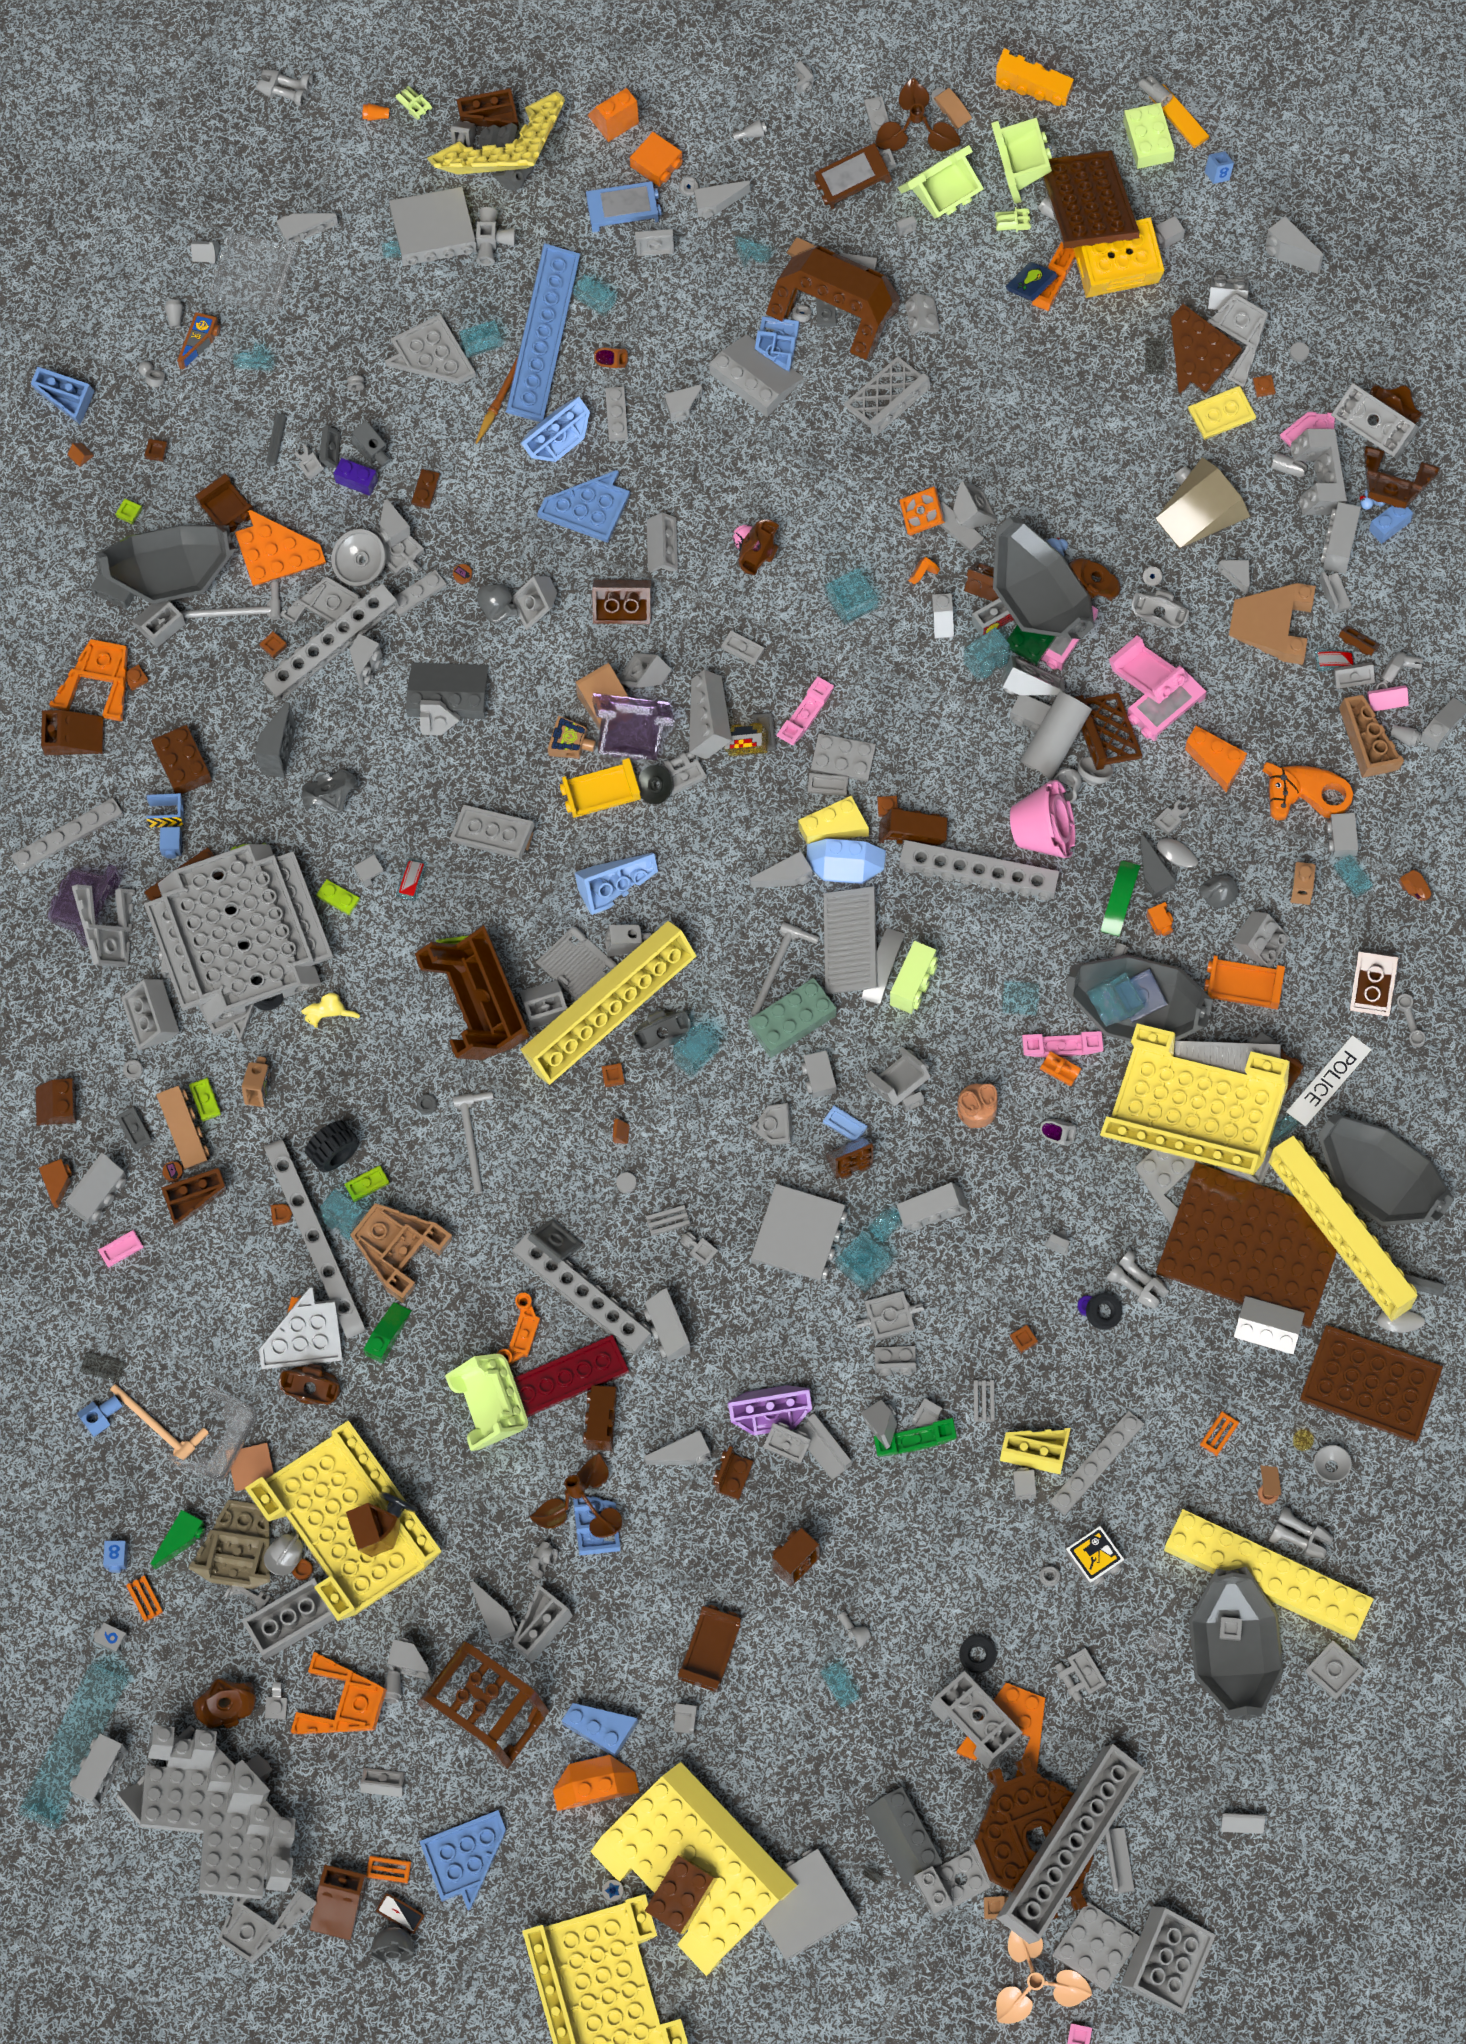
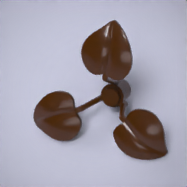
M913 77L904 85L899 94L900 107L903 110H909V118H907L905 126L901 129V126L896 122L884 123L877 132L875 144L883 150L889 148L891 151L900 150L908 142V136L904 131H906L910 122L920 123L922 121L928 132L931 133L928 136V144L935 151L943 152L958 147L960 145V138L954 128L947 123L937 122L933 130L930 128L927 118L924 116V108L929 104L930 97L927 90Z
M598 1453L578 1471L577 1475H570L565 1479L564 1485L567 1489L564 1491L565 1503L561 1499H550L543 1503L535 1513L530 1515L531 1520L543 1528H556L567 1520L568 1516L565 1511L569 1509V1496L575 1499L582 1497L596 1516L589 1525V1530L595 1537L605 1538L619 1532L623 1526L620 1513L616 1509L605 1508L599 1514L584 1494L585 1489L589 1486L593 1488L599 1487L609 1477V1469L601 1455Z

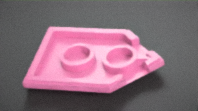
M1307 412L1282 432L1280 437L1291 447V443L1307 429H1334L1335 418L1331 416L1332 413L1317 414L1316 412Z

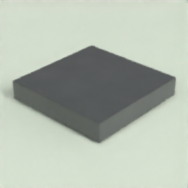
M553 1219L530 1233L527 1238L557 1264L576 1252L582 1245L581 1242Z

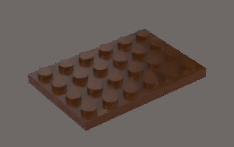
M1326 1325L1299 1401L1417 1443L1443 1366Z

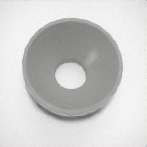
M1091 757L1082 758L1078 764L1079 774L1087 784L1092 786L1108 782L1113 775V768L1110 764L1105 765L1102 770H1096Z
M1329 1445L1321 1448L1315 1455L1314 1469L1318 1477L1323 1481L1337 1483L1344 1480L1350 1473L1352 1462L1345 1449L1336 1445ZM1328 1461H1334L1337 1464L1338 1469L1335 1472L1326 1470L1325 1464Z

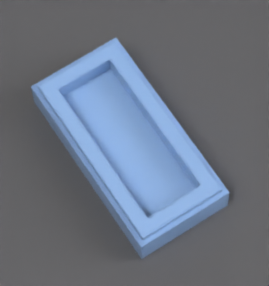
M835 1105L823 1120L824 1124L851 1141L860 1139L867 1129L865 1124Z

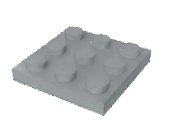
M1086 1902L1088 1906L1082 1908L1052 1956L1106 1992L1137 1945L1140 1936L1089 1902Z

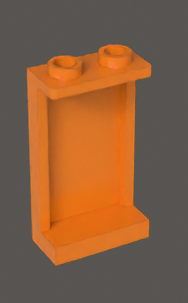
M1214 955L1213 961L1208 962L1207 972L1211 974L1210 980L1206 979L1204 991H1208L1207 995L1210 998L1278 1010L1285 966L1277 965V969L1219 960L1217 955Z

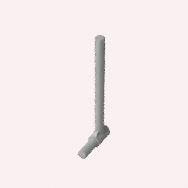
M271 583V600L267 603V606L181 611L180 613L183 615V618L267 614L271 620L281 619L279 583Z
M783 922L780 932L784 938L752 1009L751 1016L760 1013L791 940L801 938L818 944L820 937Z
M492 1091L453 1096L454 1107L461 1110L475 1194L483 1193L469 1108L473 1106L474 1102L494 1099Z

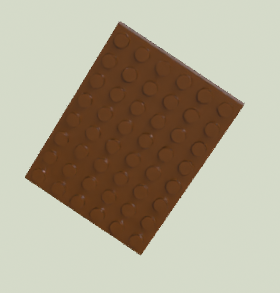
M1195 1162L1155 1274L1243 1305L1245 1296L1304 1312L1301 1326L1310 1329L1337 1250L1295 1197Z

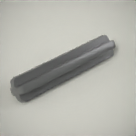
M277 413L275 415L266 459L268 466L277 465L286 421L285 414Z

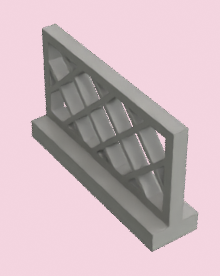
M897 356L844 403V406L868 425L874 434L878 435L931 388L929 377L924 373L921 375ZM899 363L903 367V372H893V367ZM906 376H915L917 378L914 382L906 383ZM882 377H890V384H879V380ZM893 377H903V383H893ZM892 388H903V392L892 395ZM876 389V396H866V391ZM879 389H890V395H879ZM879 400H890L887 406L879 407ZM855 401H863V408H854L851 405ZM866 401H876V407H866ZM865 412H876V416L869 420L865 417Z

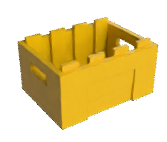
M1151 217L1136 220L1140 238L1073 248L1086 298L1159 283L1164 273V267ZM1126 249H1131L1133 253L1131 255L1127 254ZM1108 253H1114L1115 257L1109 258Z

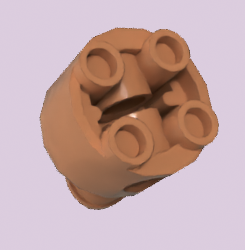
M976 1083L968 1085L961 1091L958 1097L957 1112L964 1124L970 1128H982L992 1123L996 1117L998 1106L996 1088L992 1084Z

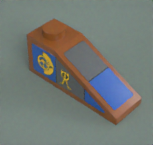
M195 312L177 359L180 369L187 367L213 343L215 336H219L221 326L218 323L217 317Z

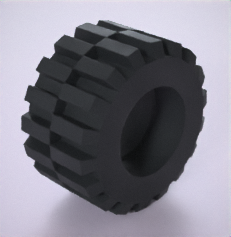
M339 1120L320 1129L305 1147V1154L320 1172H329L344 1164L355 1153L360 1141L344 1121Z

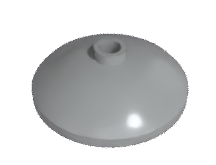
M355 529L345 533L336 542L332 551L331 563L334 573L342 582L355 587L365 586L375 581L382 573L386 563V550L382 540L373 532L364 529ZM363 558H366L365 563L361 562Z

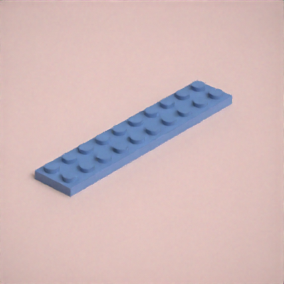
M545 243L542 247L505 413L541 422L544 419L580 253Z

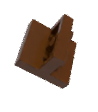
M976 561L968 569L966 575L968 579L964 591L992 602L997 600L999 597L993 590L994 568Z

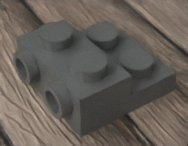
M510 123L501 128L492 125L483 129L478 139L480 144L478 150L482 149V146L496 145L498 148L506 147L505 144L513 143L517 126Z

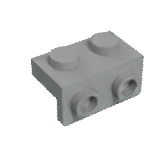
M915 293L906 301L905 308L911 335H916L919 331L936 333L940 330L934 296Z
M773 1423L763 1448L801 1465L811 1443L808 1435L798 1430L796 1433L789 1430L790 1427L783 1423Z

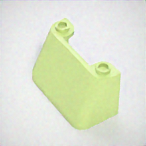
M503 1355L474 1356L445 1375L450 1389L455 1393H464L476 1428L467 1435L471 1451L480 1450L527 1428L528 1419L508 1361Z

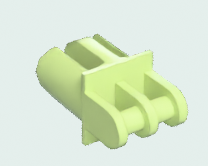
M409 85L401 91L402 95L399 93L395 97L409 110V114L417 120L420 119L422 114L425 115L428 109H432V106L423 98V95H419Z
M1015 207V211L995 212L996 230L1016 229V232H1018V230L1030 229L1031 224L1029 221L1031 219L1028 216L1030 210L1016 209Z

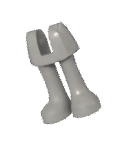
M264 69L261 73L263 80L258 81L256 89L270 98H273L274 95H280L294 101L297 106L303 107L308 98L307 94L310 93L312 88L313 76L306 73L298 80L281 75V72L277 70ZM280 85H284V86H288V87L297 89V91H293V90H289V89L280 87Z
M1131 1250L1124 1255L1119 1264L1113 1268L1106 1278L1112 1283H1120L1138 1296L1137 1301L1153 1309L1160 1302L1149 1291L1152 1289L1163 1298L1169 1293L1167 1287L1158 1277L1152 1278L1135 1264V1254ZM1123 1270L1127 1271L1135 1278H1137L1139 1281H1141L1145 1285V1287L1143 1288L1135 1281H1133L1124 1273Z
M1284 1506L1268 1541L1275 1544L1280 1540H1285L1304 1549L1307 1556L1325 1559L1327 1550L1314 1544V1542L1318 1540L1326 1545H1331L1334 1538L1320 1525L1314 1528L1303 1523L1292 1515L1289 1508ZM1284 1526H1289L1309 1536V1539L1295 1534Z

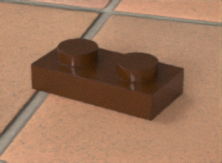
M421 469L411 501L412 505L430 509L440 473Z
M1348 625L1341 630L1338 636L1342 638L1344 643L1357 647L1365 655L1372 656L1380 647L1379 643Z

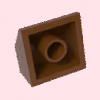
M72 1078L54 1079L36 1087L37 1126L77 1123L76 1085Z

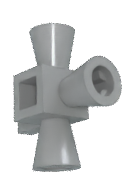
M483 207L479 210L481 222H477V229H473L476 249H479L476 262L482 266H491L495 263L493 250L497 249V243L515 246L516 243L515 228L497 231L495 220L498 211L491 207Z

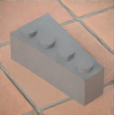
M703 670L691 679L689 753L708 759L731 742L732 738L722 676Z

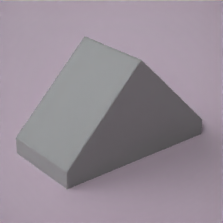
M1221 560L1218 565V571L1246 595L1249 592L1250 586L1249 560Z

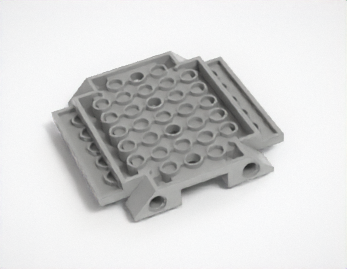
M248 844L174 870L158 883L162 897L144 903L182 1011L202 1005L209 1025L246 1012L245 1006L282 993L283 997L286 998L320 986L321 982L316 968L312 965L333 958L294 851L275 857L270 845ZM216 872L224 874L220 880H215L213 875ZM233 906L237 909L233 915L226 913L228 907ZM243 941L250 944L246 950H241L238 947ZM258 976L263 979L259 985L251 983L254 977Z

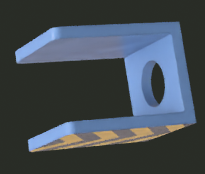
M181 793L147 795L150 807L178 805L177 815L147 816L149 827L184 826V802Z

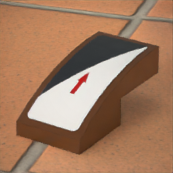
M385 1893L375 1910L378 1914L412 1934L415 1933L425 1916L388 1893Z

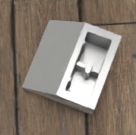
M1225 275L1211 276L1208 309L1219 310L1235 294L1247 300L1249 280L1239 276L1234 277V279L1226 278Z
M169 601L151 604L131 621L156 649L185 625L183 615Z
M358 634L349 650L359 687L364 689L366 685L369 686L371 684L375 670L381 668L383 658L379 643Z
M1252 911L1232 943L1242 954L1266 968H1271L1290 937L1268 913Z
M557 980L519 992L530 1028L551 1023L567 1009Z

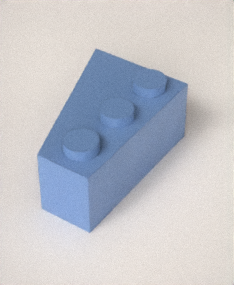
M37 367L31 381V385L40 395L79 425L81 424L94 394L90 384Z
M572 1703L562 1719V1724L616 1758L638 1724V1719Z

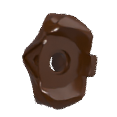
M1375 384L1371 388L1370 395L1414 424L1419 421L1423 413L1415 407L1409 387L1401 385L1394 389H1383Z
M767 519L756 522L744 538L738 558L739 566L743 572L755 576L763 562L773 561L779 548L774 544V536L779 528V525L774 521ZM757 541H759V550L753 551L752 549L757 544Z
M1085 558L1075 559L1068 564L1091 596V599L1099 595L1112 601L1120 594L1121 586L1119 580L1103 565ZM1092 576H1095V577H1098V578H1101V579H1100L1099 582H1095V581L1092 579Z
M309 1364L308 1367L298 1366L291 1370H284L281 1372L278 1382L284 1394L304 1404L329 1405L335 1401L341 1392L338 1379L334 1375L325 1372L322 1366ZM309 1382L314 1383L316 1387L315 1392L312 1394H307L304 1390L305 1385Z
M218 1678L192 1704L197 1719L207 1727L215 1728L224 1724L225 1728H230L239 1724L238 1719L251 1715L255 1706L256 1695L251 1682L234 1683L224 1678Z

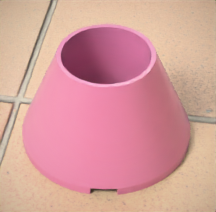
M1051 780L1011 807L1010 826L1015 843L1019 848L1061 858L1072 856L1073 851L1070 852L1072 846H1075L1074 816L1070 801L1065 800L1063 793L1066 790L1060 781Z

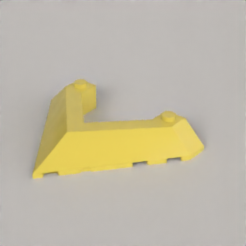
M556 91L525 107L530 122L528 125L524 124L519 132V139H515L513 143L505 144L506 147L497 148L496 145L482 146V149L474 150L473 147H465L459 141L427 159L435 168L457 175L527 169L534 166L550 131L557 121L565 99Z

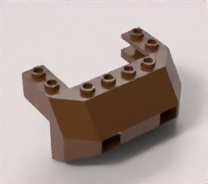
M818 245L802 251L791 258L776 282L766 315L779 321H784V318H788L792 312L799 290L862 318L849 353L867 360L875 352L885 322L898 312L900 297L886 275Z
M484 925L458 944L430 942L414 953L421 971L447 974L449 985L453 989L456 1002L468 1026V1029L461 1032L463 1040L451 1039L449 1041L452 1052L457 1059L484 1060L510 1050L530 1037L504 968Z

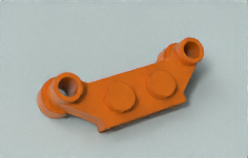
M519 1293L515 1298L516 1306L520 1309V1315L508 1350L501 1349L497 1352V1354L508 1358L509 1366L522 1357L529 1356L540 1323V1318L536 1317L532 1308L531 1297L527 1293ZM522 1302H527L526 1305H521Z

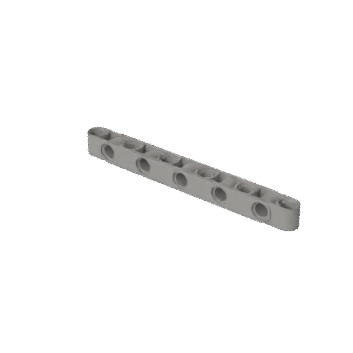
M281 1138L263 1146L330 1300H336L338 1320L346 1338L349 1339L365 1332L364 1325L283 1139ZM282 1165L289 1166L286 1171L279 1170ZM297 1200L304 1201L301 1206L294 1205ZM312 1235L319 1236L317 1241L309 1240ZM328 1270L335 1271L331 1277H326L325 1273ZM343 1306H350L348 1312L343 1313L340 1311Z

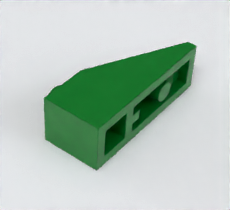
M393 1302L363 1349L365 1356L384 1364L412 1311Z
M181 1510L152 1559L151 1566L154 1569H158L193 1545L197 1539L200 1540L206 1530L204 1522Z

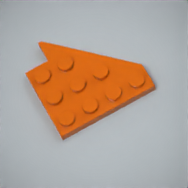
M249 510L248 513L253 526L235 532L253 587L326 564L320 544L252 510Z

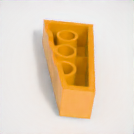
M1003 49L996 69V85L1003 90L1011 89L1020 95L1027 94L1039 101L1047 100L1056 106L1067 105L1073 89V78L1052 69L1047 71L1041 64L1037 62L1031 64L1024 61L1025 57L1019 54L1015 57L1009 54L1010 50Z

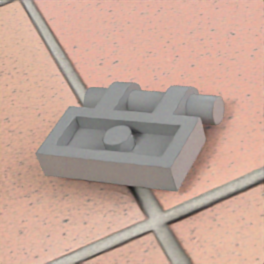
M682 752L678 754L679 757L671 761L666 760L660 765L667 769L672 777L673 789L671 795L707 778L698 760L690 763L689 760L695 756L689 752ZM680 764H683V765H684L683 767H681V768H679V769H677V770H674V767H676V766H678V765H680Z
M1086 1648L1067 1658L1070 1667L1065 1669L1062 1662L1055 1666L1058 1672L1057 1676L1060 1680H1063L1068 1688L1069 1696H1072L1076 1703L1083 1699L1080 1694L1081 1690L1085 1689L1089 1696L1107 1686L1106 1681ZM1074 1672L1080 1681L1076 1685L1070 1677Z

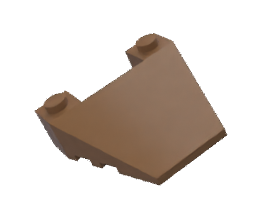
M1295 583L1235 599L1229 636L1254 646L1283 662L1303 665L1308 639L1288 636L1292 610L1311 612L1316 586Z
M376 1203L350 1234L385 1290L401 1303H404L415 1289V1282L404 1275L402 1271L420 1248L425 1245L440 1256L452 1241V1235L437 1223L428 1222L416 1216H410Z

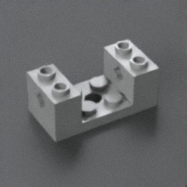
M1352 383L1331 414L1335 419L1397 460H1399L1420 429L1416 424L1354 383ZM1372 415H1377L1379 417L1378 424L1370 425L1369 418Z
M1335 429L1305 430L1291 443L1290 451L1293 454L1294 461L1315 462L1314 470L1318 481L1300 496L1299 506L1302 509V515H1330L1333 508L1337 509L1338 502H1347Z
M965 1671L937 1694L930 1706V1709L943 1722L951 1718L977 1746L973 1754L987 1769L1011 1749L1023 1733ZM975 1711L981 1712L983 1720H975L972 1713Z
M976 1844L971 1845L969 1851L935 1869L931 1866L916 1874L913 1880L933 1919L997 1885L989 1880ZM957 1874H964L967 1877L966 1884L958 1885L955 1882V1876Z

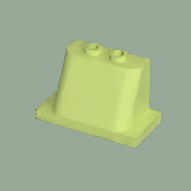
M1037 118L1002 129L1000 128L999 121L991 123L1014 203L1022 202L1019 190L1052 171L1049 159H1052L1049 148H1045L1044 143H1047L1045 132L1040 131Z
M969 145L898 187L901 194L912 189L934 218H938L944 213H947V215L957 210V205L962 203L964 206L971 202V197L984 188L965 157L973 152Z

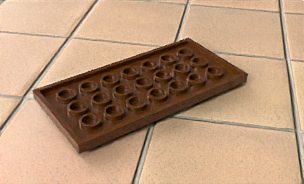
M1112 150L1049 159L1052 171L1043 176L1042 180L1064 248L1093 246L1095 244L1113 243L1123 240L1130 241L1140 238L1139 229Z

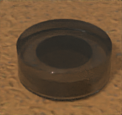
M867 1866L862 1871V1874L876 1885H879L883 1880L881 1876Z

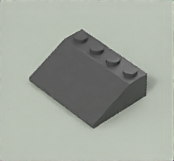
M411 663L406 697L407 716L420 717L421 700L441 701L446 705V708L451 712L457 713L460 718L485 719L489 665Z

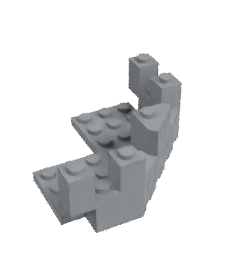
M153 1725L149 1738L148 1758L166 1760V1767L145 1765L140 1827L203 1834L198 1893L262 1899L264 1880H266V1890L287 1892L292 1879L293 1858H290V1849L295 1837L296 1819L281 1817L266 1801L270 1790L243 1760L234 1765L216 1745L217 1731L196 1729L193 1739L190 1740L174 1738L175 1727Z

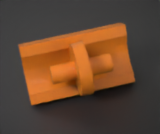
M1050 1051L1040 1070L1072 1086L1081 1068Z

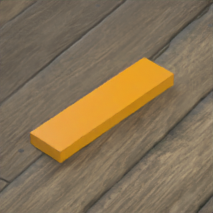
M1162 84L1171 93V91L1164 84ZM1174 95L1170 102L1162 107L1164 115L1193 148L1209 139V135Z

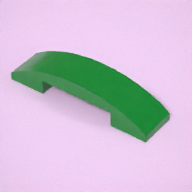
M1121 861L1100 932L1120 937L1141 865Z
M953 1418L933 1422V1425L894 1433L888 1449L874 1436L878 1457L919 1451L957 1439Z

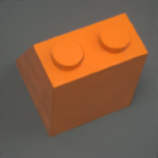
M625 88L596 106L588 114V117L609 142L639 124L637 100Z

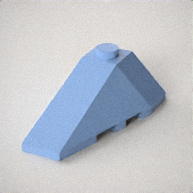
M649 853L591 866L575 872L578 891L590 914L593 915L611 908L615 905L613 900L620 895L623 897L628 895L629 892L627 890L634 884L641 885L657 873L655 854Z

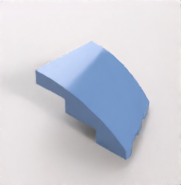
M762 316L760 331L757 332L755 350L790 372L800 322L787 319L779 321L772 317ZM765 327L773 329L774 331L766 332Z
M594 1496L591 1498L587 1497L599 1514L605 1508L616 1509V1503L600 1500ZM582 1497L579 1499L573 1498L579 1556L620 1551L619 1533L614 1534L615 1542L604 1541V1538L595 1537L590 1532L589 1525L596 1516Z

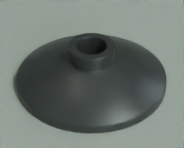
M659 765L648 766L638 777L637 784L640 796L645 802L661 804L671 795L673 780L670 773L664 767ZM658 781L660 783L659 788L656 787Z

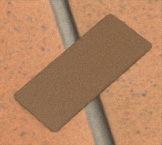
M1260 1465L1264 1495H1281L1278 1467Z

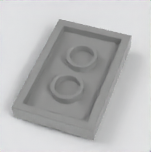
M818 734L811 771L829 775L848 776L851 779L868 782L876 744Z

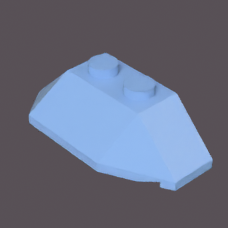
M576 397L557 408L531 429L521 441V445L533 459L556 462L585 438L590 411L580 397Z
M823 839L807 844L806 860L811 869L823 881L864 884L884 870L886 850L864 841Z

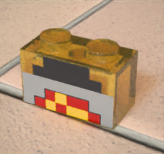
M751 723L749 726L732 725L730 727L732 741L724 747L729 756L768 753V731L763 724Z

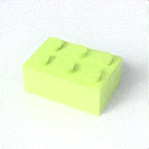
M1161 103L1125 110L1123 122L1137 169L1174 161L1175 150Z
M916 941L913 942L891 989V1006L910 1014L913 1013L914 1009L918 1010L922 1001V992L926 993L930 984V975L935 974L938 966L936 964L938 961L936 949Z

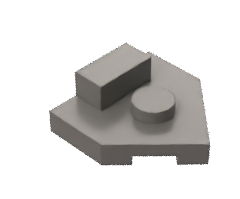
M421 700L420 730L422 735H442L460 721V716L455 712H451L441 701Z
M783 1103L767 1106L760 1118L750 1128L772 1146L792 1143L793 1129L789 1104Z

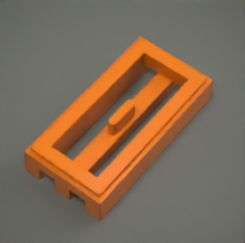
M1222 1411L1200 1443V1446L1218 1456L1239 1422ZM1223 1418L1227 1419L1211 1444L1208 1445L1207 1441ZM1230 1422L1233 1423L1218 1448H1213Z
M145 1575L141 1579H136L133 1583L126 1585L144 1622L163 1613ZM141 1583H144L157 1611L153 1612L140 1586ZM135 1586L150 1613L148 1616H146L133 1590Z
M369 1856L366 1876L367 1878L408 1884L412 1862ZM373 1861L406 1866V1869L374 1866ZM377 1870L404 1874V1878L374 1874L371 1871Z

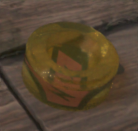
M1306 1430L1296 1432L1293 1437V1445L1299 1451L1309 1450L1314 1442L1312 1434Z

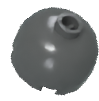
M390 1925L388 1928L382 1929L373 1939L372 1958L385 1964L386 1959H399L398 1963L411 1961L414 1955V1943L411 1935L397 1925Z

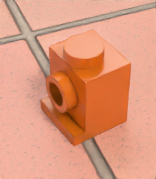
M1166 902L1147 910L1146 916L1156 936L1161 934L1166 936L1173 932V918L1170 912L1166 913Z

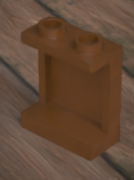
M226 473L195 495L197 503L215 525H229L230 533L234 532L243 521L247 522L250 520L249 510L254 511L253 506L248 504L231 484V480Z

